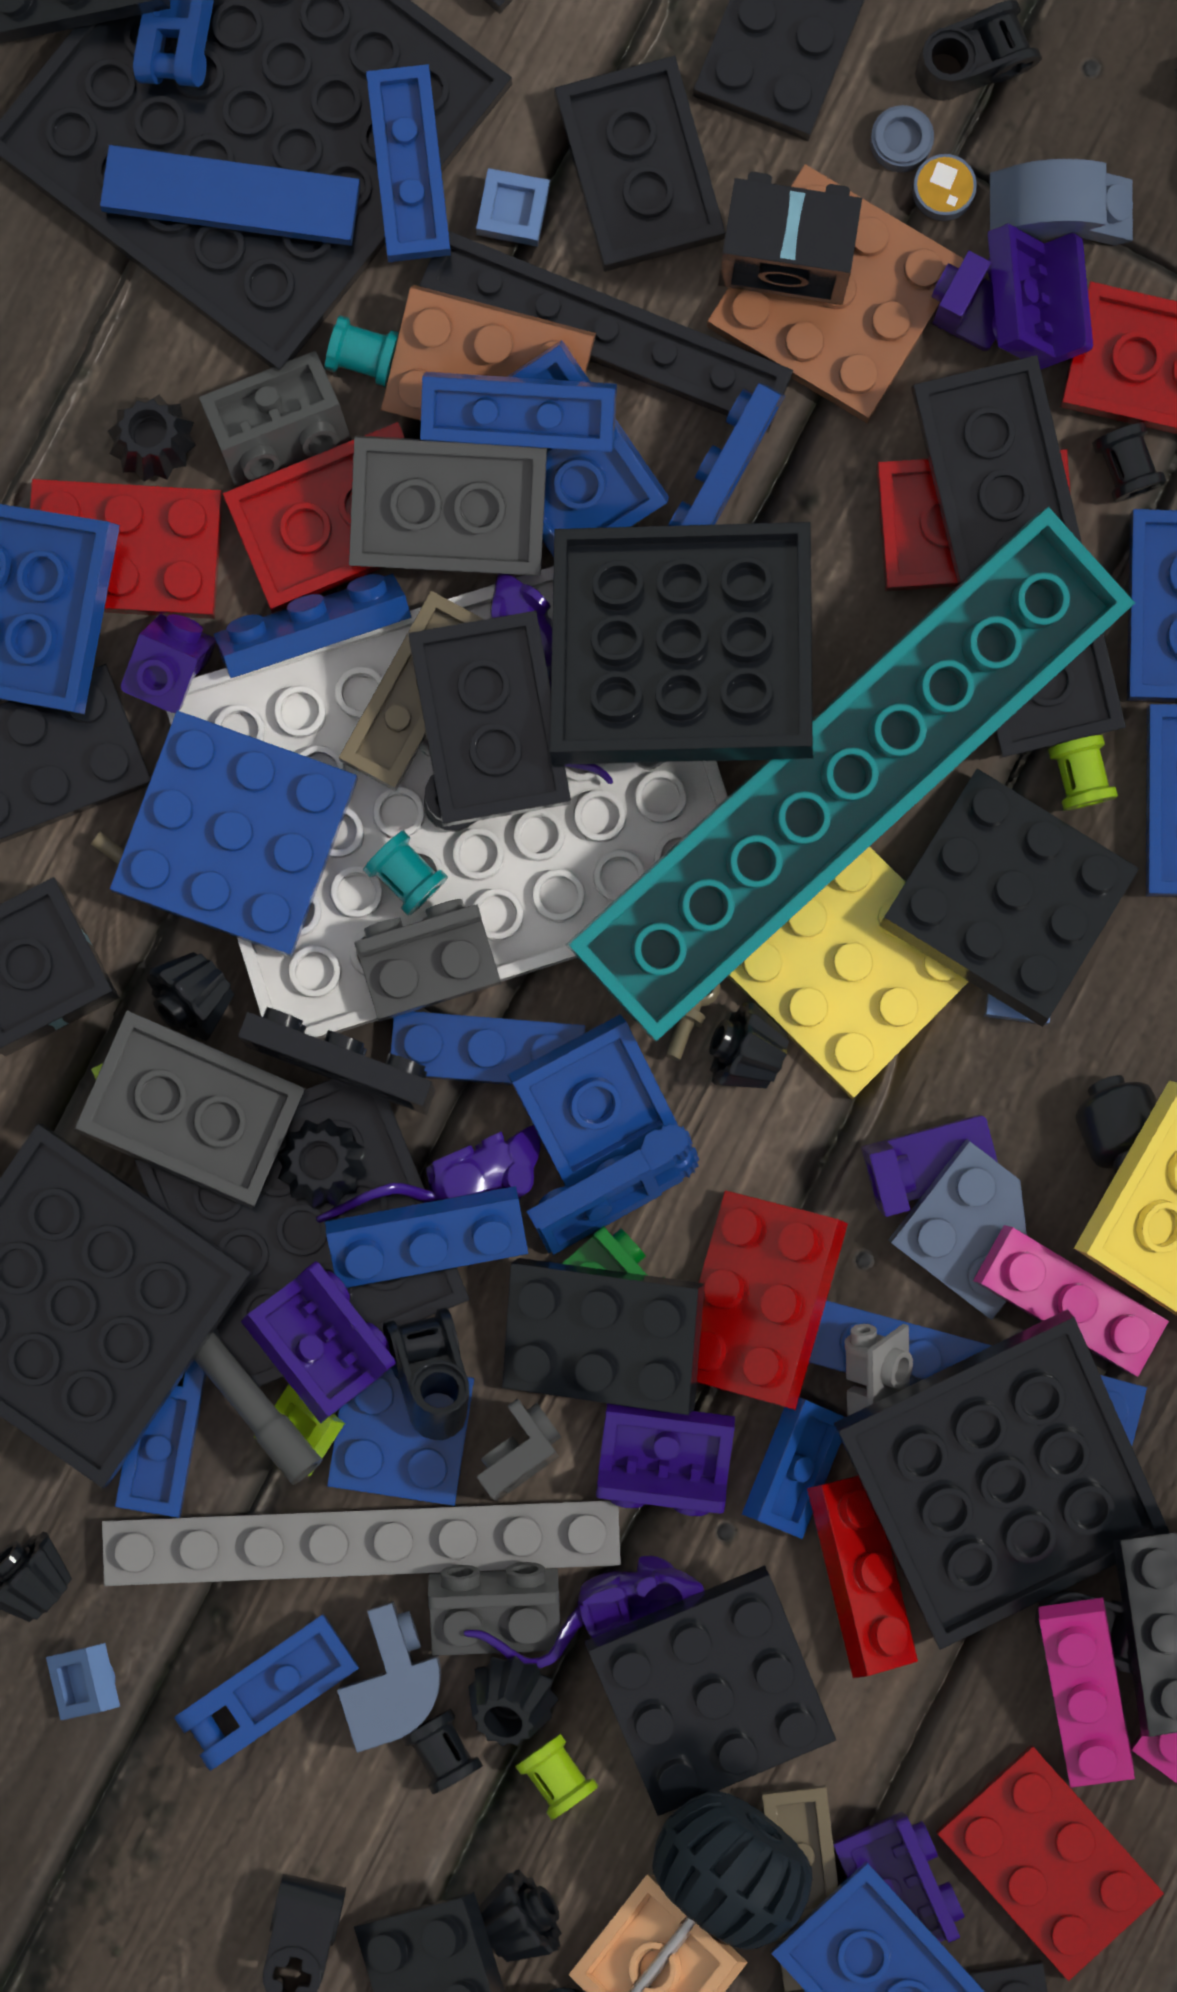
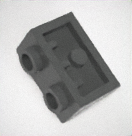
M316 350L288 361L280 371L273 367L199 397L235 487L242 486L351 441L340 404Z
M462 899L450 900L426 909L427 920L403 927L401 918H393L364 928L366 938L356 941L354 944L379 1022L501 984L478 904L465 908Z
M516 1399L507 1406L529 1436L528 1440L519 1445L512 1436L481 1458L487 1469L476 1477L495 1501L502 1499L560 1457L552 1447V1444L562 1437L538 1403L526 1410L519 1399Z
M521 1562L508 1566L504 1571L480 1572L474 1566L455 1565L443 1569L441 1573L429 1574L428 1604L430 1609L432 1656L500 1653L481 1639L464 1636L465 1630L487 1632L500 1639L516 1652L550 1651L560 1631L558 1568L545 1569L539 1563Z

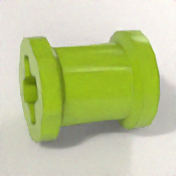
M1103 735L1067 741L1048 749L1050 759L1057 760L1063 781L1066 797L1061 802L1064 811L1097 805L1118 797L1116 787L1109 786L1100 751L1105 746Z
M561 1734L549 1740L515 1765L520 1774L528 1775L549 1805L546 1814L551 1821L572 1808L599 1787L594 1778L586 1779L565 1750L566 1741Z

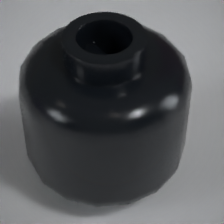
M1121 1075L1107 1077L1090 1086L1088 1089L1090 1097L1080 1105L1075 1116L1077 1125L1094 1163L1101 1168L1113 1169L1115 1174L1157 1103L1155 1094L1148 1084L1125 1082L1124 1077Z

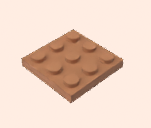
M805 164L791 187L825 192L828 184H839ZM850 191L849 196L860 197ZM862 198L851 274L843 305L728 287L710 316L707 328L745 351L792 369V379L865 423H868L938 310L941 302L932 298L931 295L947 264L950 263L959 268L964 259Z

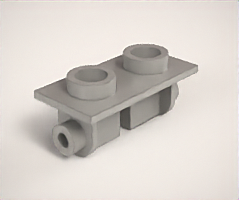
M858 1324L851 1328V1335L846 1337L844 1341L846 1350V1379L866 1385L867 1389L852 1386L847 1390V1416L909 1387L913 1368V1358L909 1352V1325L902 1324L885 1337L878 1335L877 1329L873 1325Z

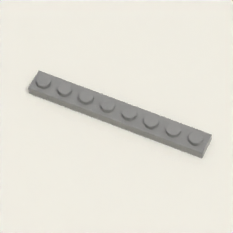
M609 1500L102 1521L104 1586L441 1573L443 1569L455 1565H470L477 1567L480 1571L506 1570L508 1566L521 1562L539 1563L545 1568L621 1565L619 1509L617 1505Z

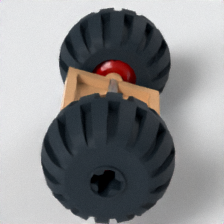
M721 1791L707 1792L690 1799L670 1815L662 1827L656 1840L652 1867L654 1875L647 1874L569 1973V1976L585 1992H725L748 1963L730 1945L746 1950L760 1948L776 1941L800 1919L808 1903L813 1877L810 1862L803 1850L799 1848L798 1844L781 1827L746 1801ZM562 1987V1988L552 1989V1990H549V1991H547V1992H582V1991H579V1990H576V1989H572V1988Z

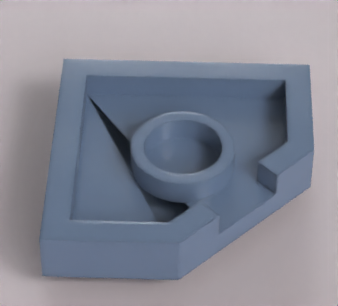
M966 1139L888 1240L992 1320L1006 1303V1300L975 1283L973 1280L1004 1225L1013 1227L1027 1235L1020 1179Z

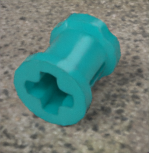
M340 315L329 341L324 369L334 373L338 368H344L375 378L376 385L386 387L399 332L391 330L385 335L358 328L350 324L349 317Z
M403 830L390 839L369 860L363 871L370 878L378 876L403 902L401 909L407 915H412L441 888L448 879V876L442 870L434 871L409 845L410 836Z

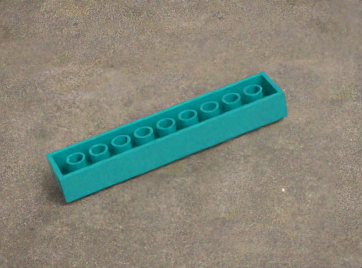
M1049 507L1037 513L813 718V759L767 760L565 945L652 1040L657 1041L1130 609L1135 602Z

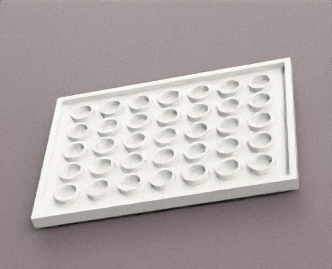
M554 566L542 569L540 576L523 575L517 577L516 579L537 589L550 603L551 608L548 610V616L553 622ZM495 584L449 598L448 600L483 619H491V601ZM422 607L410 610L412 618L234 678H230L226 668L194 677L184 704L179 710L358 776V781L293 956L289 957L237 938L261 1017H263L266 1007L290 1014L303 1020L302 1024L307 1027L305 1034L318 1039L324 1038L328 1030L340 1033L378 1021L354 942L366 938L364 928L393 918H401L403 927L427 920L425 910L443 902L462 899L465 908L478 904L501 982L576 959L575 954L565 944L728 797L717 762H664L652 770H644L634 763L596 764L607 771L613 779L612 784H608L595 773L565 767L571 796V804L479 820L458 832H446L435 827L428 820L424 810L425 787L430 776L433 775L427 737L424 739L396 791L339 761L343 748ZM167 711L170 724H172L176 713ZM403 830L410 836L409 845L434 871L442 870L448 876V879L441 888L412 915H407L401 909L403 902L378 876L370 878L363 871L369 860L390 839Z

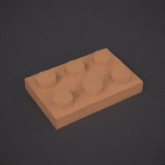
M412 285L407 298L381 410L421 421L422 376L425 372L507 377L561 340L586 374L596 333Z

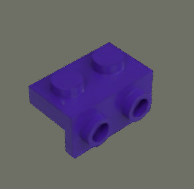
M1009 223L988 231L990 254L988 261L991 262L988 276L993 287L995 309L992 328L998 341V347L1020 359L1037 355L1040 369L1089 352L1093 347L1083 239L1075 233H1069L1042 243Z
M315 1261L305 1268L293 1281L248 1313L241 1320V1323L321 1424L377 1381L396 1362L389 1353L390 1346L384 1334L372 1323L365 1322L349 1302V1292L344 1283L332 1272L325 1271Z
M607 1403L596 1497L609 1500L613 1504L624 1508H639L646 1504L674 1508L677 1512L688 1516H703L709 1512L724 1513L735 1416L697 1411L684 1415Z
M902 1811L833 1842L834 1849L847 1878L867 1861L939 1942L946 1940L950 1943L960 1938L954 1922L965 1918L950 1882H945L939 1886L936 1883L928 1861L937 1858L938 1854L923 1821L911 1825L907 1815Z

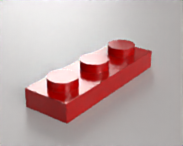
M858 1475L807 1488L852 1677L871 1676L918 1662L891 1547Z

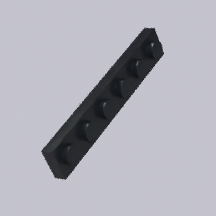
M450 231L448 232L451 255L432 257L419 285L420 287L594 332L596 336L589 361L728 416L743 389L753 393L758 383H763L784 395L793 374V370ZM775 417L773 418V420H772V422H771V424H770V426H769V428L767 429L766 432L769 433L770 428H771V426H772V423H773Z

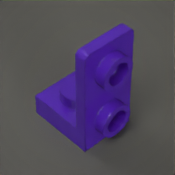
M975 1115L862 1146L861 1150L877 1209L885 1217L910 1211L909 1201L922 1197L966 1139L998 1162L987 1119L982 1115Z

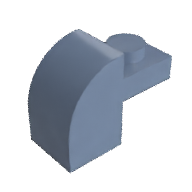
M1084 159L1038 160L991 172L990 230L1009 223L1042 243L1069 233H1075L1081 238L1113 246L1133 241L1132 179L1106 173V163Z
M394 1601L367 1611L386 1672L341 1686L337 1690L357 1753L398 1740L414 1731L429 1715L440 1690L441 1664L439 1656H432L413 1662L410 1651L421 1648L417 1630L410 1611L398 1614Z

